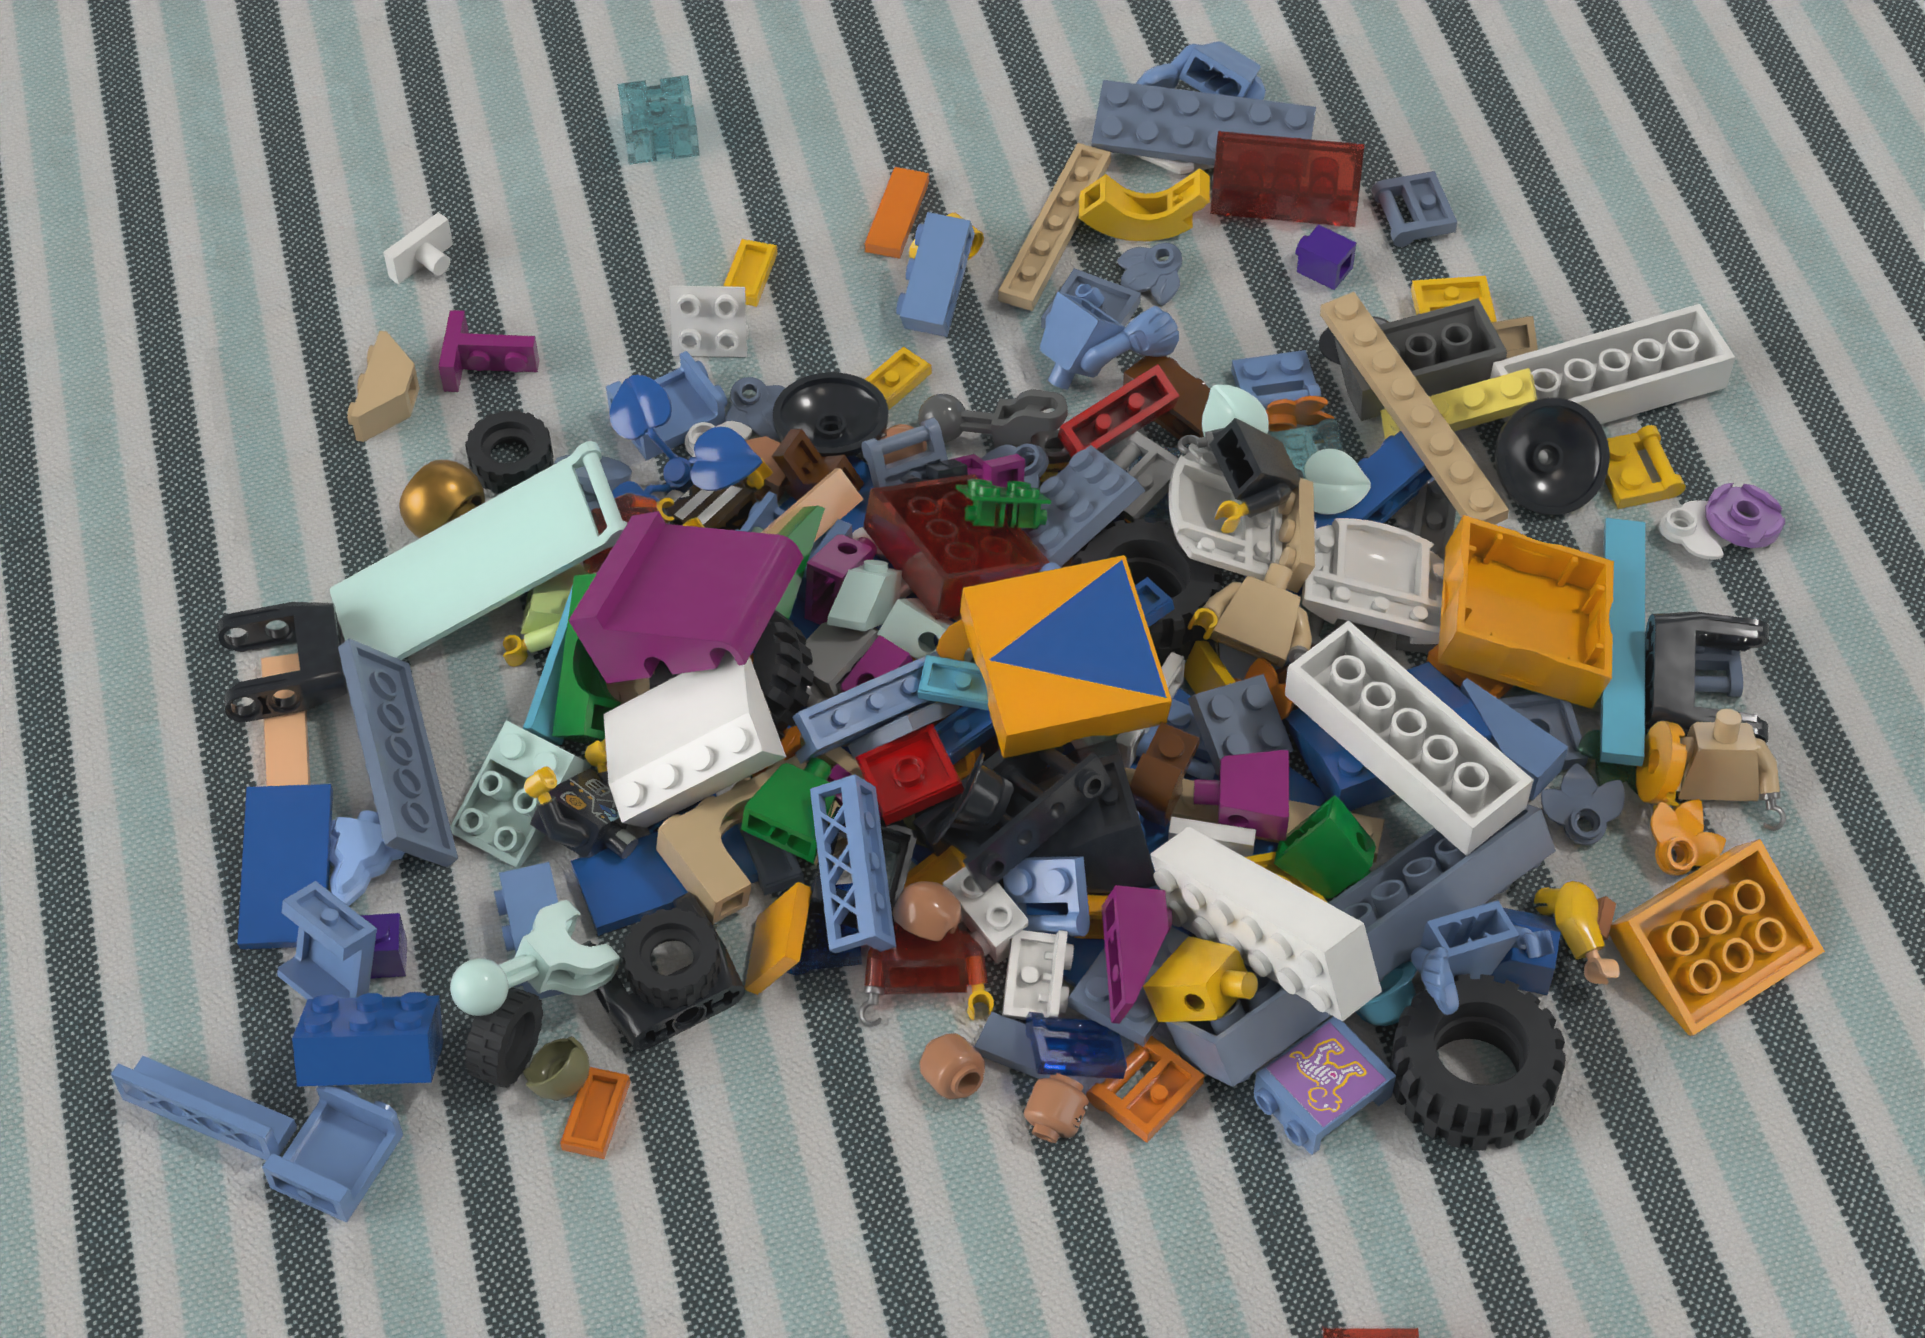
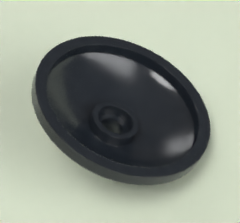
M839 372L813 374L793 382L780 393L773 407V425L779 438L783 441L791 429L802 428L822 457L838 455L850 457L861 453L862 442L872 438L878 441L886 430L889 419L887 401L876 386L858 376Z
M1543 398L1520 407L1503 425L1495 447V466L1502 487L1518 505L1537 514L1561 515L1581 508L1598 493L1604 483L1609 467V445L1601 424L1585 407L1563 398ZM1542 450L1548 455V460L1545 464L1540 463L1538 455Z

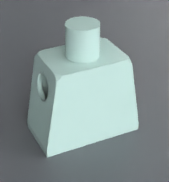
M918 598L898 599L877 635L886 638L914 658L920 659L936 652L937 647L934 644V636L936 635L939 641L946 629L954 623ZM968 648L964 655V661L974 663L972 651Z

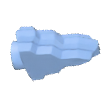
M361 811L357 819L337 817L336 820H332L329 860L334 870L330 878L331 893L347 906H350L365 893L371 878L385 874L391 862L402 859L405 853L385 845L381 834L382 830L378 813L375 811Z

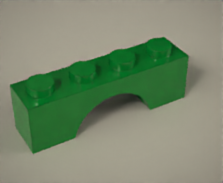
M597 573L574 575L568 620ZM568 621L552 736L582 744H592L597 740L601 742L605 739L604 714L620 706L621 702L615 699L609 692L606 681Z

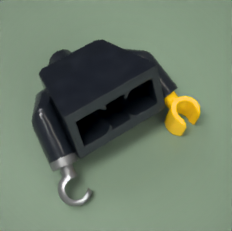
M1234 418L1225 428L1206 431L1205 437L1199 438L1195 435H1186L1178 442V449L1184 454L1189 452L1184 447L1188 443H1193L1198 448L1207 447L1209 451H1212L1235 499L1242 502L1239 505L1234 501L1228 500L1222 502L1214 519L1228 518L1224 521L1221 529L1224 533L1234 532L1242 516L1247 515L1251 518L1285 503L1289 499L1291 492L1299 485L1300 478L1304 477L1302 471L1294 467L1284 445L1278 439L1237 418Z

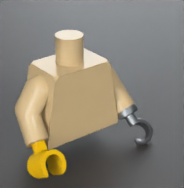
M1270 563L1263 581L1247 576L1243 583L1232 582L1209 598L1203 608L1195 611L1187 627L1191 630L1194 625H1200L1206 630L1203 636L1204 639L1207 640L1211 636L1212 640L1256 658H1264L1269 663L1281 668L1284 666L1288 655L1289 661L1293 663L1311 649L1312 643L1307 612L1299 607L1301 597L1286 591L1293 571L1277 563Z
M1733 709L1719 710L1716 713L1715 722H1696L1692 724L1687 736L1680 739V744L1686 745L1687 750L1684 774L1674 794L1667 793L1666 797L1669 801L1666 804L1668 806L1672 805L1673 810L1680 805L1675 801L1676 792L1678 799L1765 800L1766 810L1778 812L1781 819L1777 826H1770L1764 822V828L1770 831L1781 829L1786 822V815L1784 810L1776 805V799H1781L1777 761L1765 741L1755 738L1752 725L1741 723L1742 717L1740 713Z

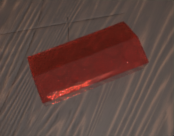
M1218 131L1210 214L1355 227L1365 144Z

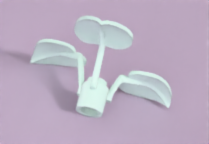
M1214 385L1211 387L1202 415L1204 437L1206 431L1225 428L1234 418L1266 434L1268 433V415L1263 405L1253 395L1243 389L1230 385ZM1337 449L1319 450L1310 456L1305 463L1304 474L1306 478L1303 479L1313 482L1315 513L1332 515L1346 511L1358 504L1371 488L1370 480L1358 464L1343 451Z

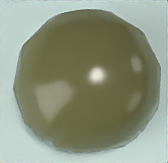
M572 1036L546 1043L533 1056L529 1068L523 1071L527 1080L526 1086L544 1099L559 1101L571 1097L584 1086L589 1076V1056L584 1046Z

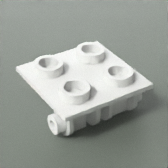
M669 286L672 356H680V353L687 351L691 356L747 357L749 326L746 325L745 287Z

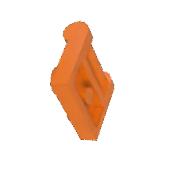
M1153 1036L1149 1038L1144 1047L1134 1043L1135 1049L1101 1084L1095 1083L1086 1092V1097L1096 1109L1103 1112L1106 1111L1146 1143L1204 1084V1074ZM1147 1061L1157 1063L1123 1099L1116 1095Z

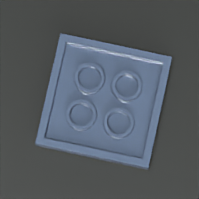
M1090 445L1085 450L1077 452L1060 473L1048 478L1041 485L1040 493L1051 500V504H1041V509L1047 510L1046 525H1039L1038 529L1019 528L1015 524L1014 528H1009L1007 520L1004 522V525L1013 536L1046 564L1052 562L1061 567L1145 492V489L1137 479Z

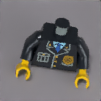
M605 739L601 742L599 740L595 741L585 751L586 760L592 766L597 767V773L589 768L557 785L555 773L551 768L545 766L526 779L524 784L525 792L532 798H538L539 800L530 825L549 836L552 841L562 844L584 858H590L609 848L620 858L625 859L636 848L638 839L626 830L628 824L621 822L608 784Z

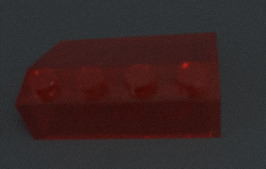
M975 474L870 489L863 529L896 570L902 571L901 577L935 620L961 616L962 591L965 587L1039 573L1044 565L1050 563L1021 528L1016 527V524L1014 528L1008 527L1006 510L1002 527L996 526V520L994 526H973L972 522L965 520V508L967 505L973 506V500L958 491L956 485H968L969 479H979Z

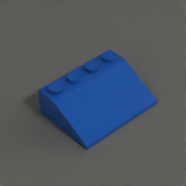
M1430 662L1407 669L1411 675L1490 742L1492 734L1473 702ZM1300 708L1291 711L1289 716L1282 720L1327 801L1336 795L1349 811H1353L1396 795L1394 791Z

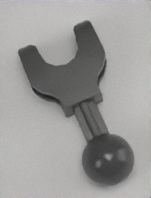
M1030 389L1020 393L1014 399L1000 398L995 413L965 410L963 404L956 397L949 394L933 395L925 400L919 409V426H921L922 421L935 418L940 425L944 443L955 440L963 431L993 435L995 448L1006 444L1017 448L1026 443L1040 446L1048 455L1047 469L1065 468L1072 458L1058 438L1059 430L1057 429L1066 420L1068 407L1064 396L1056 392ZM1046 409H1055L1049 413L1042 412ZM1045 448H1060L1063 450L1060 452L1051 453L1048 452Z

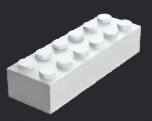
M1697 304L1494 362L1490 379L1529 368L1533 375L1537 400L1543 398L1571 400L1585 407L1596 417L1600 424L1727 388L1735 356L1702 306ZM1510 416L1503 418V420L1506 422Z
M1349 620L1288 666L1284 695L1466 856L1527 808L1533 779Z
M1189 826L1150 854L1155 869L1154 880L1161 890H1165L1166 905L1172 911V924L1176 927L1182 926L1200 939L1234 946L1239 951L1244 964L1251 967L1259 976L1270 978L1280 984L1288 993L1297 994L1309 1001L1318 1011H1326L1342 1022L1382 992L1365 925L1358 919Z

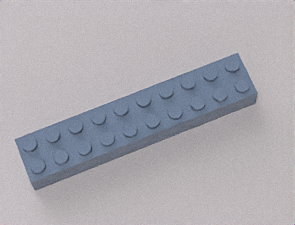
M1527 804L1526 809L1467 856L1435 828L1431 829L1330 901L1329 904L1364 923L1379 982H1381L1384 976L1396 967L1411 960L1413 950L1421 945L1427 921L1483 905L1496 894L1506 891L1514 881L1525 873L1539 867L1542 861L1553 854L1556 849L1541 808ZM1246 964L1244 965L1247 972L1254 973L1258 981L1257 992L1253 998H1238L1224 1016L1215 1021L1166 1022L1182 1059L1194 1068L1232 1087L1246 1081L1255 1070L1270 1059L1283 1054L1288 1046L1303 1035L1313 1032L1321 1022L1331 1016L1326 1011H1318L1309 1001L1297 994L1288 993L1280 984L1270 978L1259 976Z

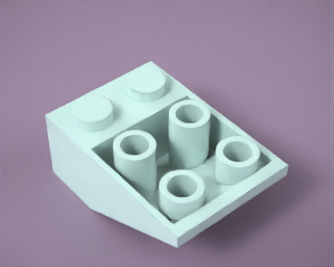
M506 720L450 826L452 834L519 869L545 837L544 833L530 825L539 800L538 798H532L525 792L524 784L526 779L537 770L547 766L555 773L558 785L589 769L592 765Z

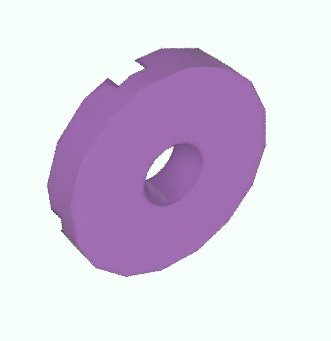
M1734 483L1723 484L1713 491L1705 506V515L1709 525L1719 536L1735 545L1748 548L1766 547L1777 540L1785 525V517L1783 518L1781 515L1782 508L1779 502L1768 492L1750 484H1743L1742 487H1732ZM1739 511L1745 512L1749 514L1751 517H1746L1739 513Z

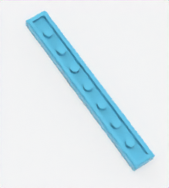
M1606 518L1604 524L1603 558L1614 561L1613 603L1609 613L1613 645L1612 679L1601 694L1600 762L1642 766L1645 757V522Z

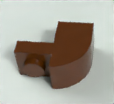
M802 428L791 429L772 455L787 477L781 486L797 501L836 468L842 469L858 492L864 485L863 480L845 455L822 457Z
M1160 722L1146 754H1142L1131 780L1130 788L1136 809L1143 818L1166 828L1183 792L1182 780L1197 751L1200 738L1163 722Z

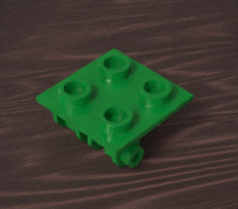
M969 479L968 485H956L958 491L973 500V506L967 505L965 508V520L972 522L973 526H994L996 520V526L1002 527L1006 504H1008L1007 523L1009 528H1014L1015 524L1019 528L1038 529L1039 525H1046L1047 510L1041 509V504H1051V500L1042 495L1039 488L1031 487V483L1008 481L1007 487L992 485L990 480Z

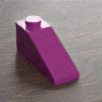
M1115 885L1102 905L1111 1023L1120 1024L1134 1005L1163 940L1171 929L1172 911L1170 908H1167L1165 890Z

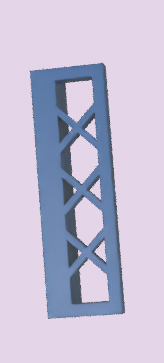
M937 651L929 654L930 656L939 657ZM926 656L795 714L793 719L806 743L795 753L800 764L854 741L903 716L936 703V701L918 698V688Z
M854 774L811 788L810 793L829 950L838 953L865 944L879 951L895 948L896 942L876 787ZM842 793L843 805L834 819L827 815L825 798ZM839 830L847 834L848 844L839 859L831 854V843ZM844 870L852 874L853 885L845 898L842 899L836 895L835 884ZM851 911L857 915L859 933L842 937L840 925L848 912Z
M145 1056L141 1057L134 1069L118 1063L111 1073L122 1100L266 1161L271 1153L278 1156L281 1154L297 1129L295 1120L291 1117Z

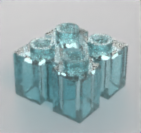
M688 75L660 78L661 85L646 86V80L617 84L629 165L657 161V155L671 153V159L700 156L697 124Z

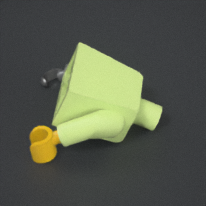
M579 563L528 591L520 633L525 635L524 639L521 640L517 635H508L503 640V646L506 650L503 657L509 666L517 667L522 665L528 657L527 650L534 653L552 646L573 585L574 575L594 574V572L587 570Z

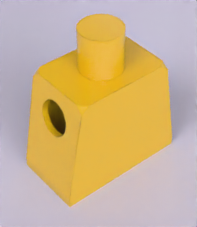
M1187 937L1144 984L1143 988L1158 1022L1215 1021L1222 1018L1238 998H1253L1257 992L1258 981L1254 973L1247 972L1242 957L1234 946L1195 937Z

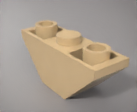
M379 331L375 345H370L367 353L368 366L365 374L361 373L358 378L356 401L351 402L348 408V423L353 425L356 441L365 442L410 418L420 389L414 363L387 331Z

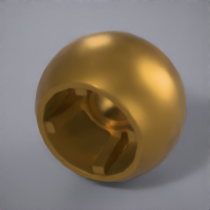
M447 459L434 460L423 466L406 485L399 502L400 514L407 528L415 536L421 538L485 503V494L477 476L469 468Z

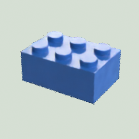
M410 992L398 997H383L377 993H367L357 998H338L336 995L324 994L308 999L292 1037L297 1087L432 1083L443 1046L440 996H427L422 992Z

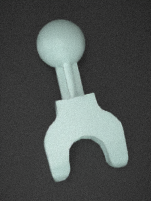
M564 900L539 910L533 923V930H531L530 934L523 936L515 958L499 965L488 959L477 958L459 966L451 980V995L455 1004L463 1012L474 1016H484L495 1012L504 1003L508 989L526 981L531 984L538 994L547 990H558L565 994L582 996L608 983L615 975L621 963V957L608 944L589 947L578 944L570 937L575 930L577 918L581 913L570 901Z

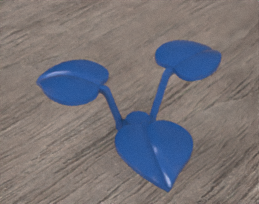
M631 375L625 379L612 401L610 422L617 434L629 440H637L648 433L649 437L669 458L663 473L664 480L666 481L665 485H649L643 491L637 483L626 481L612 491L621 518L627 523L632 516L647 513L629 508V499L655 503L659 501V498L651 495L654 492L669 493L676 489L685 493L693 485L705 491H719L745 479L762 464V459L751 449L740 434L733 429L723 426L711 428L697 439L694 445L696 457H691L688 460L678 457L654 430V428L663 426L670 420L672 413L671 400L666 390L655 380L647 376ZM602 513V526L604 532V530L607 528V524Z

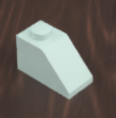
M865 560L864 565L848 570L828 615L827 625L867 631L882 625L897 600L900 599L902 571L890 569L887 562L880 560Z

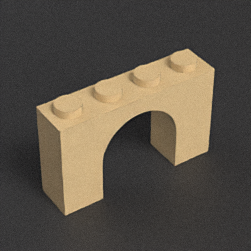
M796 755L786 761L782 759L770 765L765 772L752 779L747 777L738 781L731 790L717 797L709 796L705 798L695 809L683 815L676 814L669 817L658 829L657 852L687 892H690L695 897L712 925L748 906L752 884L729 855L721 838L727 830L742 822L744 807L747 802L782 764L790 763L804 770L807 763L800 764ZM835 800V804H834V808H833V812H832V814H831V817H832V815H833V813H834L836 807H837V806H838V807H841L836 800ZM838 836L833 854L834 857L841 855L848 844L846 838ZM818 855L814 862L816 866L818 864Z

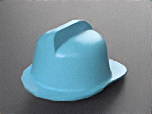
M1411 961L1402 963L1384 976L1380 982L1382 992L1356 1011L1363 1021L1375 1026H1388L1399 1022L1404 1008L1411 1006L1412 998L1416 995L1411 980L1417 972Z

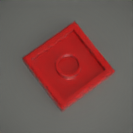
M933 723L855 757L865 781L876 787L878 809L886 826L956 796L964 790L962 782Z

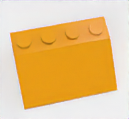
M1761 839L1731 848L1612 922L1609 933L1626 965L1689 1036H1694L1825 952Z

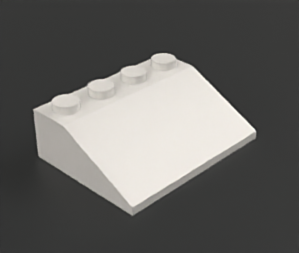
M728 650L725 652L717 669L681 673L604 714L608 784L621 822L648 828L786 758L751 658L749 657L745 665H738Z

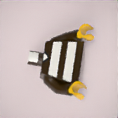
M762 459V464L753 473L728 488L719 491H705L693 485L685 493L677 490L670 491L665 497H669L674 501L673 506L665 508L667 516L674 517L670 524L740 530L748 520L752 506L757 502L754 493L764 485V480L771 476L773 471Z

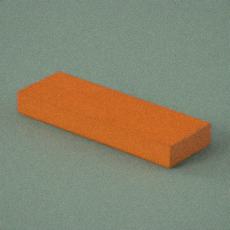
M894 167L866 238L865 252L901 258L929 184V173Z

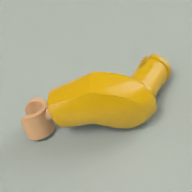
M1576 881L1567 882L1561 888L1545 887L1539 889L1535 894L1534 904L1546 903L1547 906L1536 907L1537 911L1543 915L1555 914L1556 925L1575 959L1587 958L1588 961L1584 966L1585 978L1594 984H1608L1607 978H1618L1620 974L1618 963L1614 959L1601 958L1598 951L1605 947L1597 922L1599 907L1594 892L1584 883Z

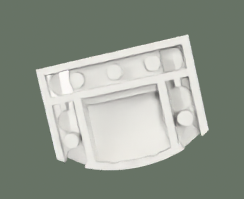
M1191 443L1188 447L1189 452L1184 456L1181 455L1177 461L1169 483L1170 520L1179 545L1190 559L1241 575L1252 576L1263 581L1270 563L1279 564L1282 554V542L1279 541L1282 514L1279 513V506L1251 518L1247 515L1242 516L1234 532H1222L1223 523L1228 518L1214 519L1222 502L1228 500L1234 501L1239 505L1242 502L1235 499L1213 452L1209 451L1207 447L1198 448L1197 445Z
M1336 518L1332 525L1316 528V521L1314 522L1315 568L1303 584L1302 605L1332 624L1335 623L1337 618L1349 620L1350 622L1410 636V644H1439L1444 560L1430 551L1434 545L1433 543L1406 530L1369 520Z

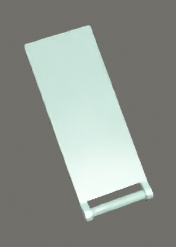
M587 441L579 445L569 457L332 586L330 594L335 605L344 640L346 641L350 638L403 660L602 550L613 547L626 527L627 522L621 518L600 462L602 454L598 444L593 441ZM577 468H586L605 518L607 528L601 535L598 533L575 471Z

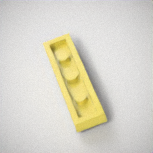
M1527 368L1432 395L1429 398L1455 432L1511 416L1523 405L1537 400L1533 375L1530 369ZM1386 409L1380 410L1385 439L1391 435L1395 436L1401 430Z

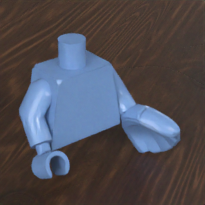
M1220 41L1204 45L1190 44L1170 64L1158 65L1148 69L1135 83L1175 89L1181 79L1204 93L1264 100L1265 97L1263 82L1257 76L1261 66Z
M1080 284L1076 288V296L1057 292L1051 312L1046 316L1045 331L1040 344L1041 352L1055 362L1048 382L1068 390L1075 373L1094 378L1108 362L1128 350L1143 356L1161 357L1170 355L1179 341V331L1177 330L1178 326L1170 314L1162 311L1158 306L1147 309L1125 327L1099 309L1104 302V296L1097 287L1091 288L1089 284Z
M1497 900L1427 921L1421 945L1413 950L1411 960L1421 974L1427 992L1434 998L1441 1012L1445 1015H1450L1459 1007V998L1454 982L1455 975L1470 974V979H1480L1481 974L1490 975L1511 947L1527 949L1528 958L1555 954L1549 930L1532 932L1528 928L1513 925Z

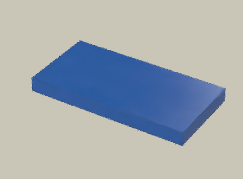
M331 784L246 787L237 942L240 949L297 947L299 926L282 914L283 900L314 881H317L329 891V854L333 807V788Z
M736 824L722 836V843L751 883L758 882V872ZM658 832L637 838L638 844L636 848L625 859L620 858L607 848L590 858L580 857L571 860L572 870L598 935L640 922L642 917L647 914H654L657 910H672L674 908L673 899L687 893V890L656 850Z

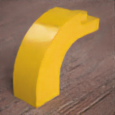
M1199 168L1169 189L1156 193H1139L1123 187L1105 174L1080 191L1079 219L1105 235L1122 240L1156 241L1171 238L1193 228V213L1200 211L1210 203V176Z

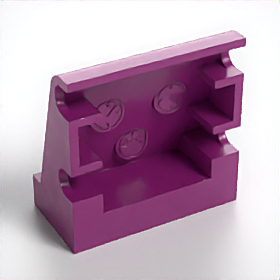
M659 511L634 515L627 523L568 621L606 683L651 678L660 660L667 665L672 675L717 669L727 650L733 655L738 665H745L804 557L798 546L791 539L783 535L666 524Z

